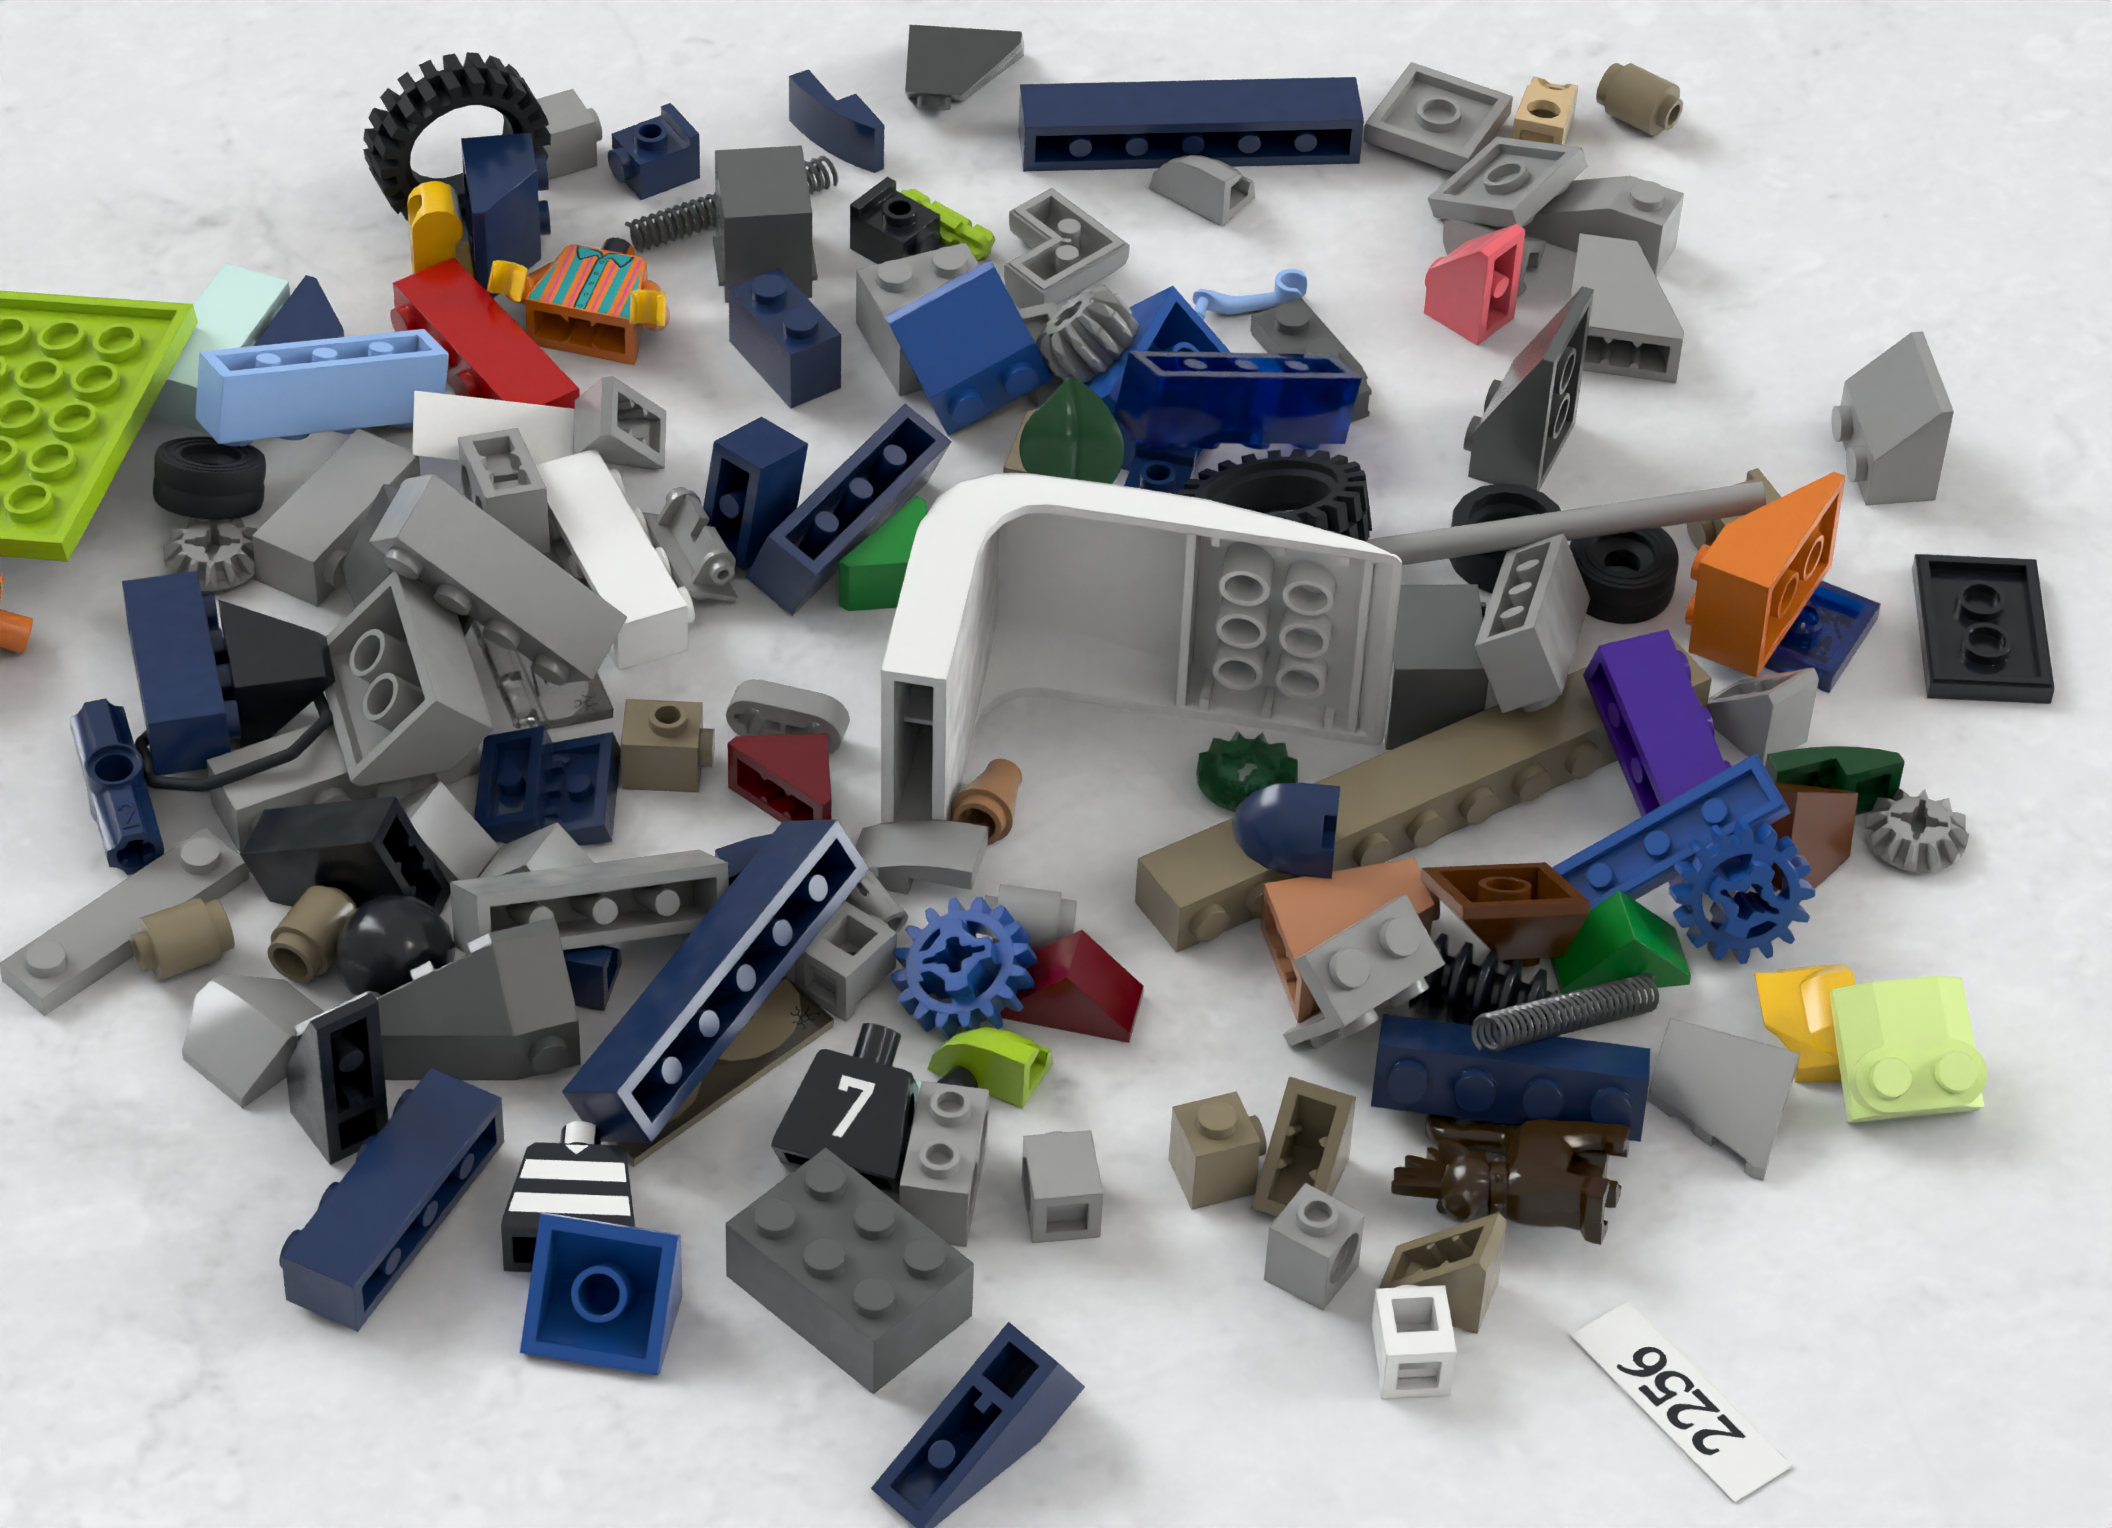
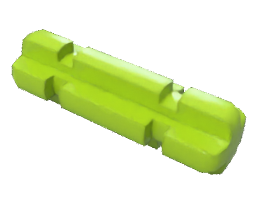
M916 189L902 190L900 192L940 214L942 244L949 247L966 243L977 261L980 259L985 260L989 257L995 242V237L991 231L979 224L972 227L970 219L937 201L930 204V198Z

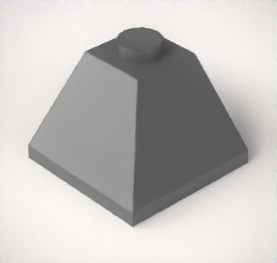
M909 25L905 86L907 98L917 99V108L928 110H950L951 101L964 102L1024 56L1022 32Z

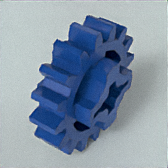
M1740 819L1737 820L1734 827V835L1726 836L1718 825H1714L1711 827L1713 842L1708 846H1704L1701 842L1693 839L1689 843L1692 852L1696 856L1693 862L1676 861L1674 865L1679 875L1685 879L1684 883L1669 887V894L1674 901L1682 904V906L1672 912L1674 918L1681 928L1689 927L1686 936L1696 948L1708 942L1707 950L1718 961H1721L1727 954L1729 948L1740 964H1747L1750 957V949L1757 947L1767 959L1773 957L1771 941L1779 937L1784 942L1792 944L1795 938L1788 928L1791 922L1808 923L1810 919L1809 914L1799 903L1800 900H1808L1815 897V889L1808 881L1802 879L1812 869L1803 856H1795L1799 848L1787 835L1777 840L1778 834L1770 824L1763 823L1756 834L1753 835L1752 829L1746 821ZM1773 862L1778 865L1781 873V890L1776 889L1771 883L1775 871L1771 868ZM1752 886L1757 893L1749 891V893L1745 892ZM1736 890L1740 891L1737 892L1734 898H1732L1731 895L1728 893V891L1735 893ZM1702 893L1707 894L1713 900L1709 910L1713 915L1711 921L1706 918L1703 911Z
M976 896L969 910H965L956 897L949 900L948 913L943 916H939L934 909L929 907L925 910L926 919L929 924L923 930L916 926L908 925L905 931L913 941L911 947L895 948L893 953L895 958L904 967L891 974L892 982L901 992L897 997L898 1001L909 1015H913V1018L923 1030L929 1032L936 1027L947 1040L955 1036L960 1026L965 1031L980 1028V1023L987 1020L996 1029L1002 1028L1003 1020L1000 1012L1005 1007L1020 1012L1024 1006L1015 995L1017 990L1034 988L1035 985L1034 979L1025 969L1037 963V956L1027 944L1031 939L1029 934L1019 921L1014 920L1006 907L1000 904L992 910L983 897ZM976 933L985 934L988 936L977 939ZM989 936L997 939L999 942L993 943ZM935 993L940 1000L951 997L952 1003L940 1002L930 997L929 994Z

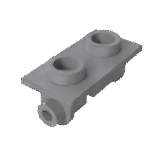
M684 487L674 488L667 494L666 504L660 514L642 512L655 548L662 547L667 555L671 573L678 587L684 586L690 597L697 600L709 598L736 602L738 596L729 582L735 574V557L727 549L715 527L706 526L710 519L694 491L687 490Z

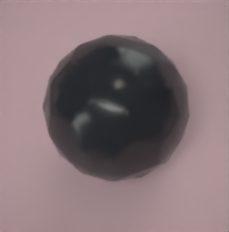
M384 895L363 903L347 918L338 936L335 961L342 983L354 997L366 991L384 995L413 981L410 970L429 961H431L435 969L453 962L455 945L449 925L432 906L410 896Z

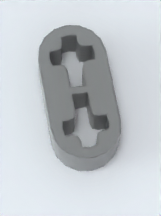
M756 679L743 681L737 686L725 715L728 725L739 736L827 733L828 755L833 754L839 749L850 722L847 709L834 697Z

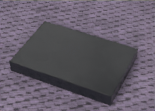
M1915 554L1912 575L1927 698L2051 704L2055 688L2037 560Z

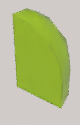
M982 1027L961 1032L945 1042L932 1054L927 1070L944 1076L955 1066H962L974 1075L978 1088L988 1089L990 1096L1023 1109L1053 1065L1052 1050L1011 1031Z

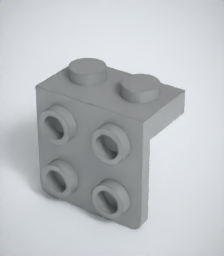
M1406 894L1392 899L1293 960L1321 1011L1291 1028L1283 1036L1289 1046L1309 1040L1315 1049L1340 1035L1346 1038L1363 1030L1379 1019L1376 1012L1390 1004H1393L1394 1007L1401 1005L1429 988L1424 977L1445 965V962Z

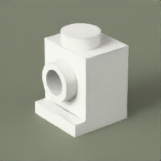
M1401 1285L1395 1288L1375 1289L1371 1325L1380 1374L1379 1389L1381 1399L1451 1396L1457 1349L1445 1285Z

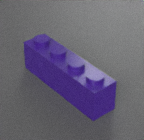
M1668 629L1598 646L1583 673V677L1641 817L1732 767L1728 761L1723 760L1714 739L1715 730L1712 716L1704 705H1700L1691 685V669L1688 659L1682 651L1676 649ZM1679 875L1668 882L1670 886L1684 883L1685 879Z

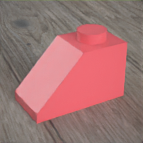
M1517 224L1467 241L1446 257H1440L1435 260L1425 276V286L1427 288L1424 314L1477 346L1514 319L1525 229Z

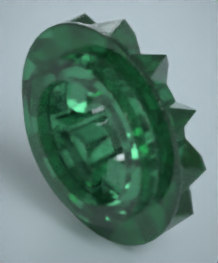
M1236 730L1230 741L1213 738L1209 750L1199 753L1196 772L1197 783L1202 793L1211 802L1221 808L1236 812L1238 805L1254 791L1274 784L1298 783V760L1288 756L1285 743L1268 744L1263 732L1255 739H1245ZM1246 763L1256 764L1257 769H1253L1249 775L1245 776L1243 781H1239L1240 773H1238V769L1242 770Z

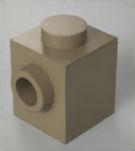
M626 699L621 737L622 789L699 792L701 767H713L715 751V729L703 728V702Z
M1237 1091L1173 1106L1168 1160L1191 1210L1254 1195L1257 1184L1259 1156L1265 1155L1267 1150L1266 1137L1259 1118L1256 1115L1248 1116Z

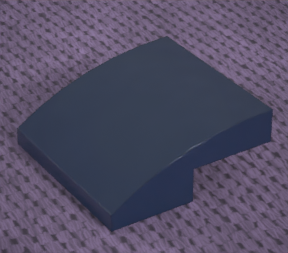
M545 725L486 736L483 740L474 819L496 842L509 843L557 822L579 846L612 842L621 748L614 733L609 732L552 742Z

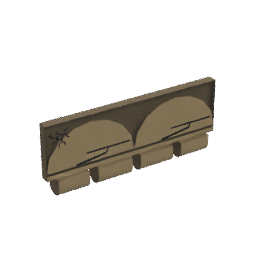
M784 976L652 1143H607L609 1145H619L625 1149L627 1162L633 1167L833 1028L834 1018L789 978Z

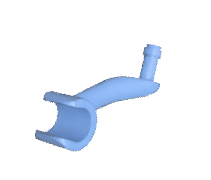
M1297 269L1282 270L1275 277V289L1273 292L1256 295L1230 296L1213 290L1199 289L1193 293L1192 299L1196 305L1194 310L1204 321L1206 310L1223 315H1235L1274 308L1302 298L1307 292V278L1303 271Z

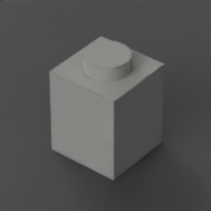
M574 89L538 98L537 101L549 122L546 128L551 134V145L543 146L549 155L546 161L548 180L597 166L596 142L602 140V127L593 108L587 109Z

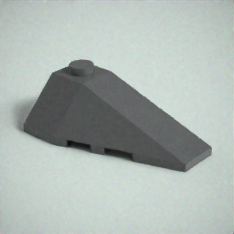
M550 918L488 933L467 943L470 954L435 969L431 961L410 970L413 981L384 995L366 991L294 1026L296 1047L309 1021L372 993L379 1005L385 1080H421L430 1068L459 1080H520L540 1074H551L561 1069L581 1065L579 1019L555 919Z

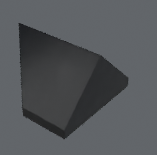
M218 599L226 664H229L234 700L236 699L239 714L241 738H238L239 749L270 739L336 680L326 636L317 631Z

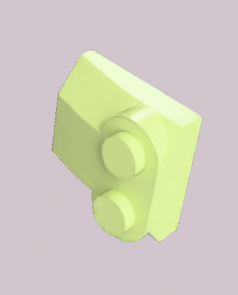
M1929 976L1874 981L1829 991L1847 1123L1972 1112L1984 1107L1982 1091L1987 1081V1068L1983 1057L1975 1049L1962 977Z

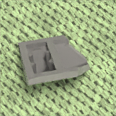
M225 974L210 980L195 996L182 1048L183 1060L241 1108H244L287 1078L286 1066L296 1049L294 1026L324 1011L284 979Z

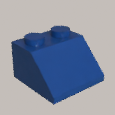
M991 260L885 316L924 395L948 436L1053 380L1034 339Z

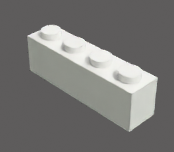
M597 448L537 464L536 467L547 489L550 549L560 567L627 616L625 623L608 651L618 670L687 651L688 624L695 620L691 597L684 586L676 587L672 580L669 560L663 548H654L650 542L647 524L641 510L638 507L631 509L628 504L624 483L619 472L616 469H608Z

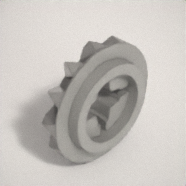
M190 517L187 528L171 529L169 544L163 546L165 567L169 574L197 571L201 591H220L236 587L248 581L256 574L252 535L257 531V528L245 527L241 518L228 521L208 520L201 522L196 518ZM209 545H221L218 553L214 554V560H209V556L206 553Z
M1898 789L1892 799L1877 798L1872 812L1867 815L1865 824L1866 839L1875 854L1890 865L1912 872H1935L1952 866L1964 854L1969 834L1966 832V815L1952 812L1949 798L1939 801L1929 799L1925 789L1917 797H1911L1903 790ZM1912 821L1925 824L1924 833H1920L1919 840L1913 839L1914 832L1911 831Z

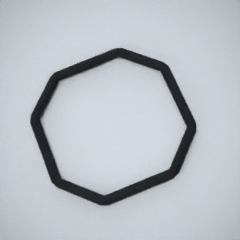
M322 693L313 701L320 718L289 748L206 779L155 775L148 748L147 731L145 730L136 739L135 748L143 759L146 782L148 786L154 789L206 792L290 762L306 750L331 725L333 716L326 697Z

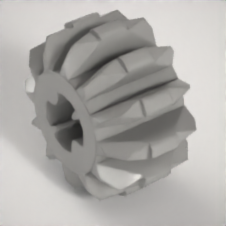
M1106 285L1095 286L1094 288L1084 289L1074 299L1069 298L1066 305L1054 311L1055 315L1052 319L1042 326L1036 345L1042 354L1045 364L1057 377H1061L1064 381L1067 378H1075L1082 383L1088 382L1097 373L1105 372L1113 361L1120 359V354L1132 345L1133 337L1137 333L1139 324L1132 316L1130 308L1117 293H1113Z

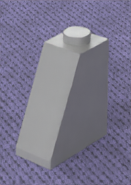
M1580 233L1570 299L1582 286L1594 289L1583 371L1676 383L1684 330L1638 241Z

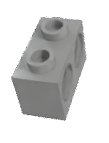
M514 428L458 437L462 495L539 552H550L547 489L519 429Z
M922 1081L899 1186V1205L950 1245L967 1247L987 1147L989 1090Z

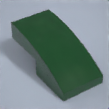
M1826 746L1792 749L1767 754L1765 768L1773 782L1858 792L1855 815L1871 812L1877 798L1892 799L1900 787L1905 761L1900 753L1864 747Z

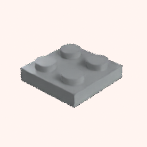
M1411 62L1366 121L1363 141L1385 148L1390 152L1402 154L1437 166L1440 169L1456 173L1495 137L1511 114L1513 96Z
M1496 137L1427 199L1433 216L1436 218L1503 228L1515 224L1524 227L1531 223L1535 214L1555 196L1565 192L1569 184L1588 165L1582 147Z

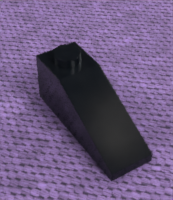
M372 993L309 1021L286 1066L290 1113L330 1165L359 1152L363 1142L370 1135L377 1136L389 1121L379 1005Z

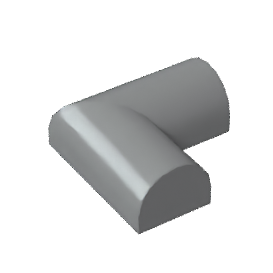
M1053 188L1009 211L1010 230L1033 248L1004 265L1005 286L1014 304L1019 309L1053 301L1058 305L1124 266L1128 260L1130 249L1128 243Z

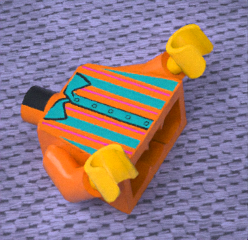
M609 238L603 243L601 249L576 244L566 246L554 262H550L528 275V269L520 264L496 260L492 263L486 292L504 294L507 299L525 305L527 334L540 347L634 365L638 356L643 326L650 331L657 332L665 329L669 324L670 312L666 304V293L660 290L657 283L648 280L647 262L642 257L636 256L633 246L624 239Z

